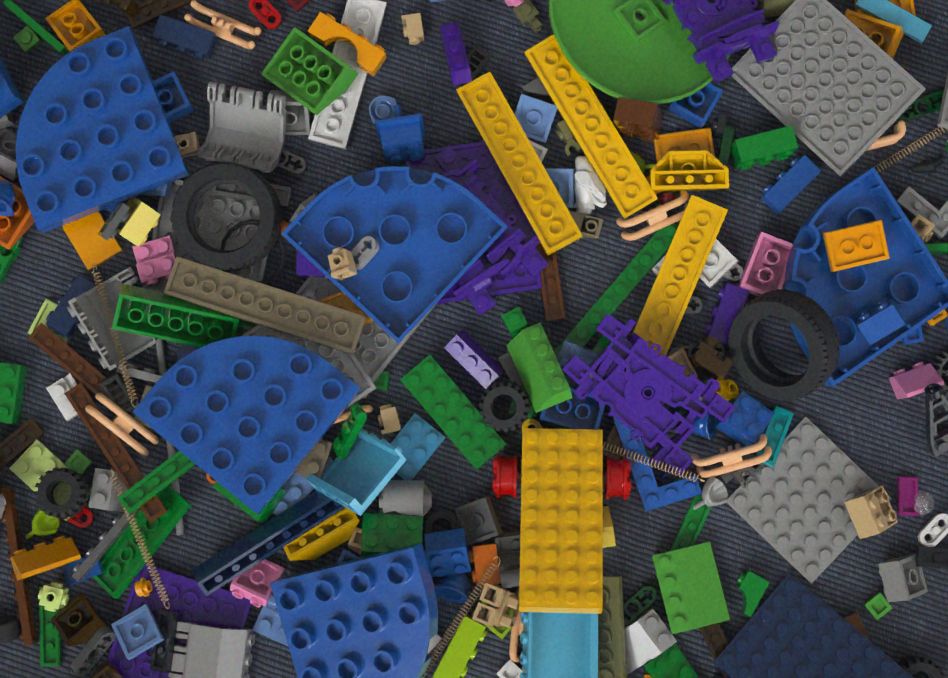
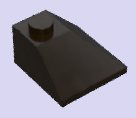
M83 593L50 619L69 647L88 643L97 630L108 626L102 615Z

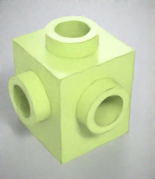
M53 581L51 584L44 585L38 594V599H40L39 605L45 606V610L52 612L64 608L69 600V588L63 587L62 583ZM51 594L54 595V600H53V601L50 600Z

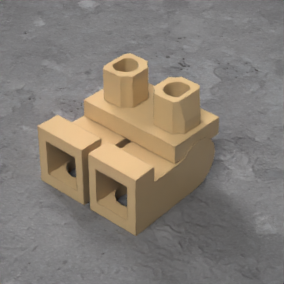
M485 583L479 600L486 603L478 602L472 619L489 627L495 625L497 627L513 628L516 618L508 614L511 608L519 610V598L515 596L516 593Z

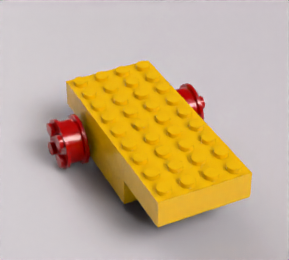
M522 428V472H519V468H517V454H514V457H501V454H497V458L493 457V474L497 475V477H493V494H497V498H500L501 495H513V498H517V484L521 480L519 612L602 614L603 482L606 500H609L610 497H622V500H626V497L630 496L631 479H627L631 472V460H627V457L610 459V456H606L603 474V430Z

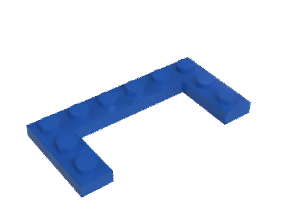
M650 389L644 391L645 396H650L652 393ZM613 416L624 450L626 449V455L628 450H630L628 458L632 451L631 459L634 458L635 452V460L638 454H640L638 461L631 460V470L646 512L702 494L698 480L695 482L691 480L694 474L690 476V479L687 476V479L686 477L658 485L650 461L648 462V455L642 438L637 441L633 440L630 433L635 429H628Z

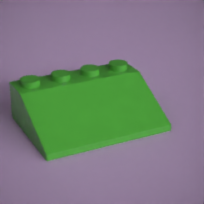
M295 27L261 73L262 76L315 115H318L348 90L359 74Z
M710 542L652 555L672 634L730 620Z

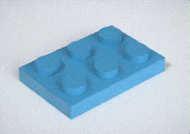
M414 413L391 443V446L395 444L403 451L401 454L406 458L404 464L396 472L404 480H412L446 438L416 413Z

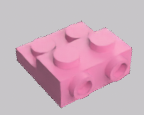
M170 235L140 244L139 247L132 246L142 284L152 286L158 284V280L169 279L177 257Z
M264 559L234 578L230 585V591H232V595L236 598L242 599L245 597L249 599L250 603L256 607H261V605L266 607L273 594L270 583L281 577L284 568Z

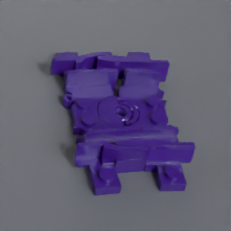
M663 0L665 4L673 2L672 8L682 24L681 30L689 29L691 31V35L687 37V40L692 41L697 50L693 54L695 62L701 64L706 61L705 66L715 83L734 74L726 57L741 49L750 47L758 64L777 56L769 35L776 32L780 23L776 21L762 26L761 23L766 22L763 16L765 11L764 9L754 10L758 5L757 0H713V3H709L707 0Z
M449 145L435 157V160L445 170L442 176L466 188L508 226L486 250L488 252L486 259L492 267L487 270L484 268L481 262L482 254L458 279L459 286L453 289L455 297L459 300L467 295L481 316L496 306V303L486 290V288L493 284L490 278L497 274H500L503 278L520 263L535 277L549 264L535 248L541 243L538 236H534L525 245H522L520 242L527 236L521 228L512 226L516 223V217L509 215L506 219L505 211L493 198V191L489 194L482 192L486 183L480 182L478 176L474 174L479 167L477 160L470 159L464 163ZM507 249H510L515 255L511 262H509L506 255L498 262Z
M606 313L595 329L611 340L607 347L600 351L589 366L574 354L561 369L579 384L574 391L578 398L585 399L590 394L598 401L599 408L606 404L610 405L611 409L607 413L608 416H615L628 429H635L630 433L633 440L637 441L642 436V441L651 449L658 443L661 444L650 456V462L653 458L652 463L657 465L663 459L668 465L671 464V467L674 466V470L678 467L677 473H679L681 468V475L693 459L679 446L696 429L691 425L696 415L703 419L707 412L725 423L736 407L716 393L720 386L718 381L711 377L704 384L696 378L695 372H692L689 376H684L685 365L679 366L664 354H657L661 351L659 344L653 343L649 348L648 342L633 333L629 340L625 339L636 324L635 320L629 319L624 326ZM646 389L652 391L650 396H645L644 391ZM665 402L673 408L682 406L687 410L681 416L676 410L672 409L669 412L662 405ZM672 428L677 434L669 438L665 433Z

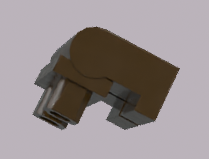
M708 335V337L704 338L703 342L695 345L693 350L696 352L691 355L690 362L692 366L713 379L721 380L724 379L734 361L729 358L722 360L716 358L718 351L715 348L719 340Z

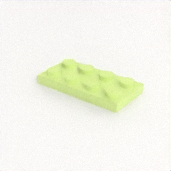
M36 439L9 469L33 491H38V487L35 486L36 483L41 482L39 479L41 475L45 476V472L48 470L53 471V468L68 467L43 443ZM64 481L55 487L53 497L58 505H63L70 499L72 490L69 483ZM90 488V491H87L88 495H91L92 488Z

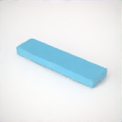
M857 0L854 5L876 19L901 26L906 36L919 43L924 41L932 25L888 0Z

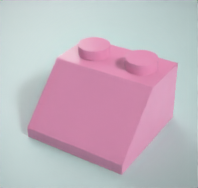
M923 362L911 365V370L905 371V368L893 372L894 376L889 377L897 400L925 392L924 389L929 384L936 383L940 386L945 384L931 363L924 365Z

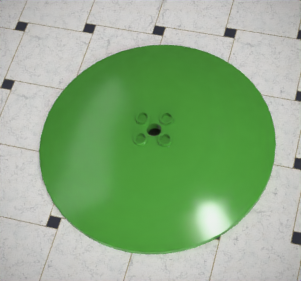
M549 0L548 2L551 27L562 53L572 67L586 81L608 95L616 98L621 97L663 104L691 96L713 80L705 66L706 61L701 64L695 62L693 54L697 50L692 41L687 40V37L691 35V31L689 29L681 30L682 24L672 8L673 2L671 4H665L663 0ZM635 13H641L644 20H637Z

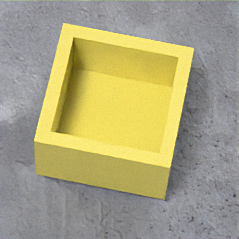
M133 197L126 202V205L130 207L128 210L130 215L124 222L122 229H119L117 233L139 247L140 244L147 240L151 228L158 224L161 214Z

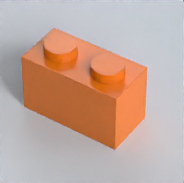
M496 544L472 546L473 550L469 551L470 562L475 563V570H472L473 582L484 586L478 582L481 581L485 584L486 582L480 579L483 578L489 584H501L498 558H495L498 557Z

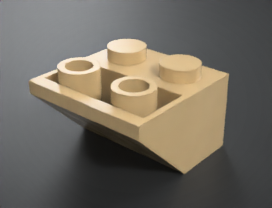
M883 485L854 496L844 502L859 539L880 534L898 522L896 512L892 509L889 496L884 490Z

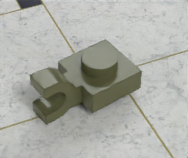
M524 0L519 6L513 8L514 14L523 26L529 23L535 34L542 30V24L536 18L539 16V12L530 0Z
M563 120L557 123V130L555 132L559 140H563L566 144V156H571L570 147H575L577 152L580 151L581 147L573 139V135L566 122Z

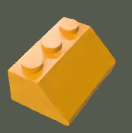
M64 535L53 539L54 543L46 545L43 542L34 545V550L26 551L25 548L14 552L15 556H12L10 560L17 581L81 559L72 538L66 539Z

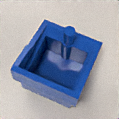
M394 105V118L375 120L386 163L398 164L401 161H417L425 158L423 138H426L422 113L402 116L401 106Z

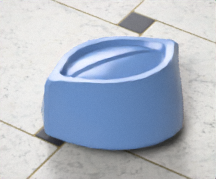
M378 96L372 100L369 106V113L373 124H375V120L394 118L393 106L397 105L394 98Z

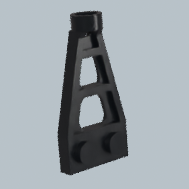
M932 383L924 389L926 394V439L931 454L936 458L948 451V428L937 433V424L948 419V401L943 395L940 385ZM942 404L945 411L934 416L933 409Z

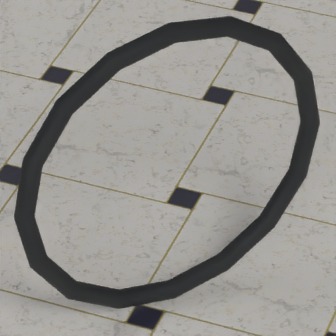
M254 219L242 221L230 228L222 239L220 250H224L225 242L234 230L242 225L259 224L260 221ZM281 235L277 237L282 249L280 264L274 274L265 280L257 281L259 283L266 284L275 278L284 265L286 250Z

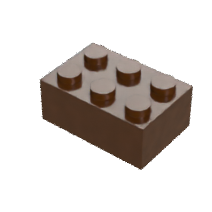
M618 97L613 120L620 134L630 139H633L634 136L641 137V140L646 142L658 140L663 119L658 104Z

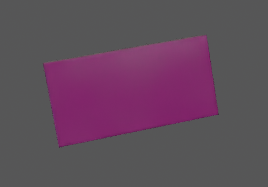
M897 476V516H919L918 477Z

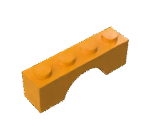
M320 12L308 29L309 36L324 46L335 41H344L351 44L357 51V66L373 77L386 60L384 48L378 44L372 45L368 42V38L360 33L356 35L348 25L337 23L336 18L329 13L325 15Z

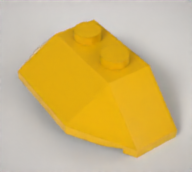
M707 150L668 151L650 170L651 190L674 192L682 190L708 191L729 188V168Z
M346 507L284 546L283 548L290 561L313 560L349 540L359 523V519L355 512Z

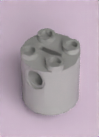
M390 480L381 490V496H379L380 514L424 517L432 507V492L425 485L424 481Z

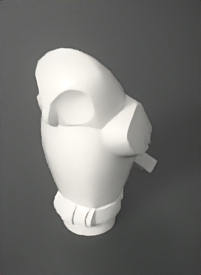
M578 156L575 159L574 193L576 203L574 208H576L577 213L591 215L592 210H595V205L603 208L607 204L606 188L587 157Z

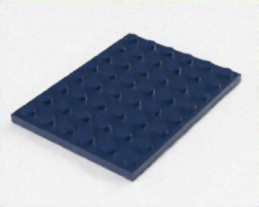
M788 573L713 662L730 678H914L790 573Z

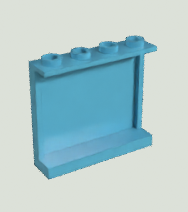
M361 428L345 460L337 457L323 473L321 479L310 473L306 480L318 492L361 516L404 464L406 458L401 454L403 451L397 445L393 444L391 446L385 439L382 438L380 440L375 434H368L367 431Z
M521 612L520 619L521 623H523V631L520 634V642L523 644V652L520 654V663L522 664L520 678H598V614Z

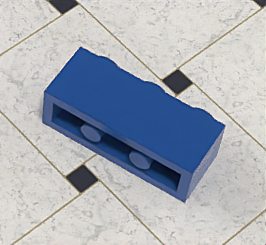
M806 155L801 159L797 156L789 164L792 168L788 172L783 170L776 177L778 182L774 186L770 183L762 191L764 195L760 199L776 214L780 213L821 172Z

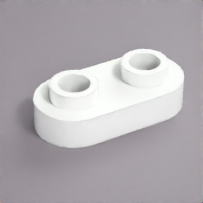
M943 513L934 515L919 531L918 541L922 546L934 547L948 533V515ZM939 520L944 522L942 527L938 525ZM926 534L930 535V539L928 541L925 540Z

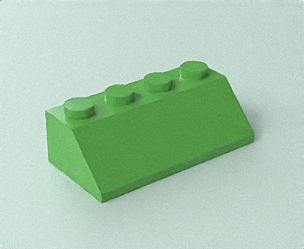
M541 322L521 330L506 346L535 413L571 399V389Z

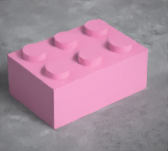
M760 232L756 236L738 287L749 290V294L757 297L772 290H781L785 281L786 265L793 244Z

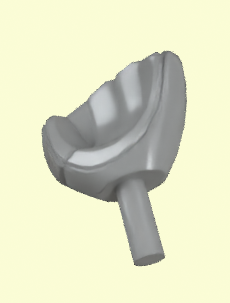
M710 477L702 489L701 497L703 500L692 507L696 510L704 504L707 506H718L728 501V492L724 483L715 477Z

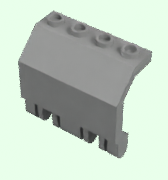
M210 81L207 87V100L210 103V125L206 141L198 149V157L204 158L207 161L237 163L248 168L259 169L261 172H272L278 165L285 142L286 97L269 93L267 105H263L262 91L232 86L230 98H227L226 85Z
M131 267L104 281V284L97 286H105L104 288L94 287L68 301L69 306L66 307L72 317L77 316L80 321L77 326L83 335L85 333L88 334L91 339L88 341V344L93 352L96 350L99 352L101 357L98 360L104 369L108 367L109 370H112L121 364L118 361L124 362L162 340L120 330L112 332L109 331L112 327H107L110 324H107L106 322L109 320L105 319H113L115 317L121 282L135 274ZM136 276L123 284L133 285L138 281V278ZM110 304L109 306H107V307H105V308H111V309H109V310H107V309H102V308L104 307V306H102V305ZM111 336H112V337L120 336L119 338H117V339H115V340H121V341H119V342L114 341V340H113L114 338H111ZM115 350H117V351H124V352H122V353H120V354H118V355H121V354H125V355L122 356V357L116 356V354L119 353V352H115Z
M177 621L176 630L183 632H176L175 637L187 639V646L174 645L173 650L180 652H173L171 671L176 672H170L168 677L250 678L248 668L252 663L251 646L255 642V634H253L252 628L228 629Z

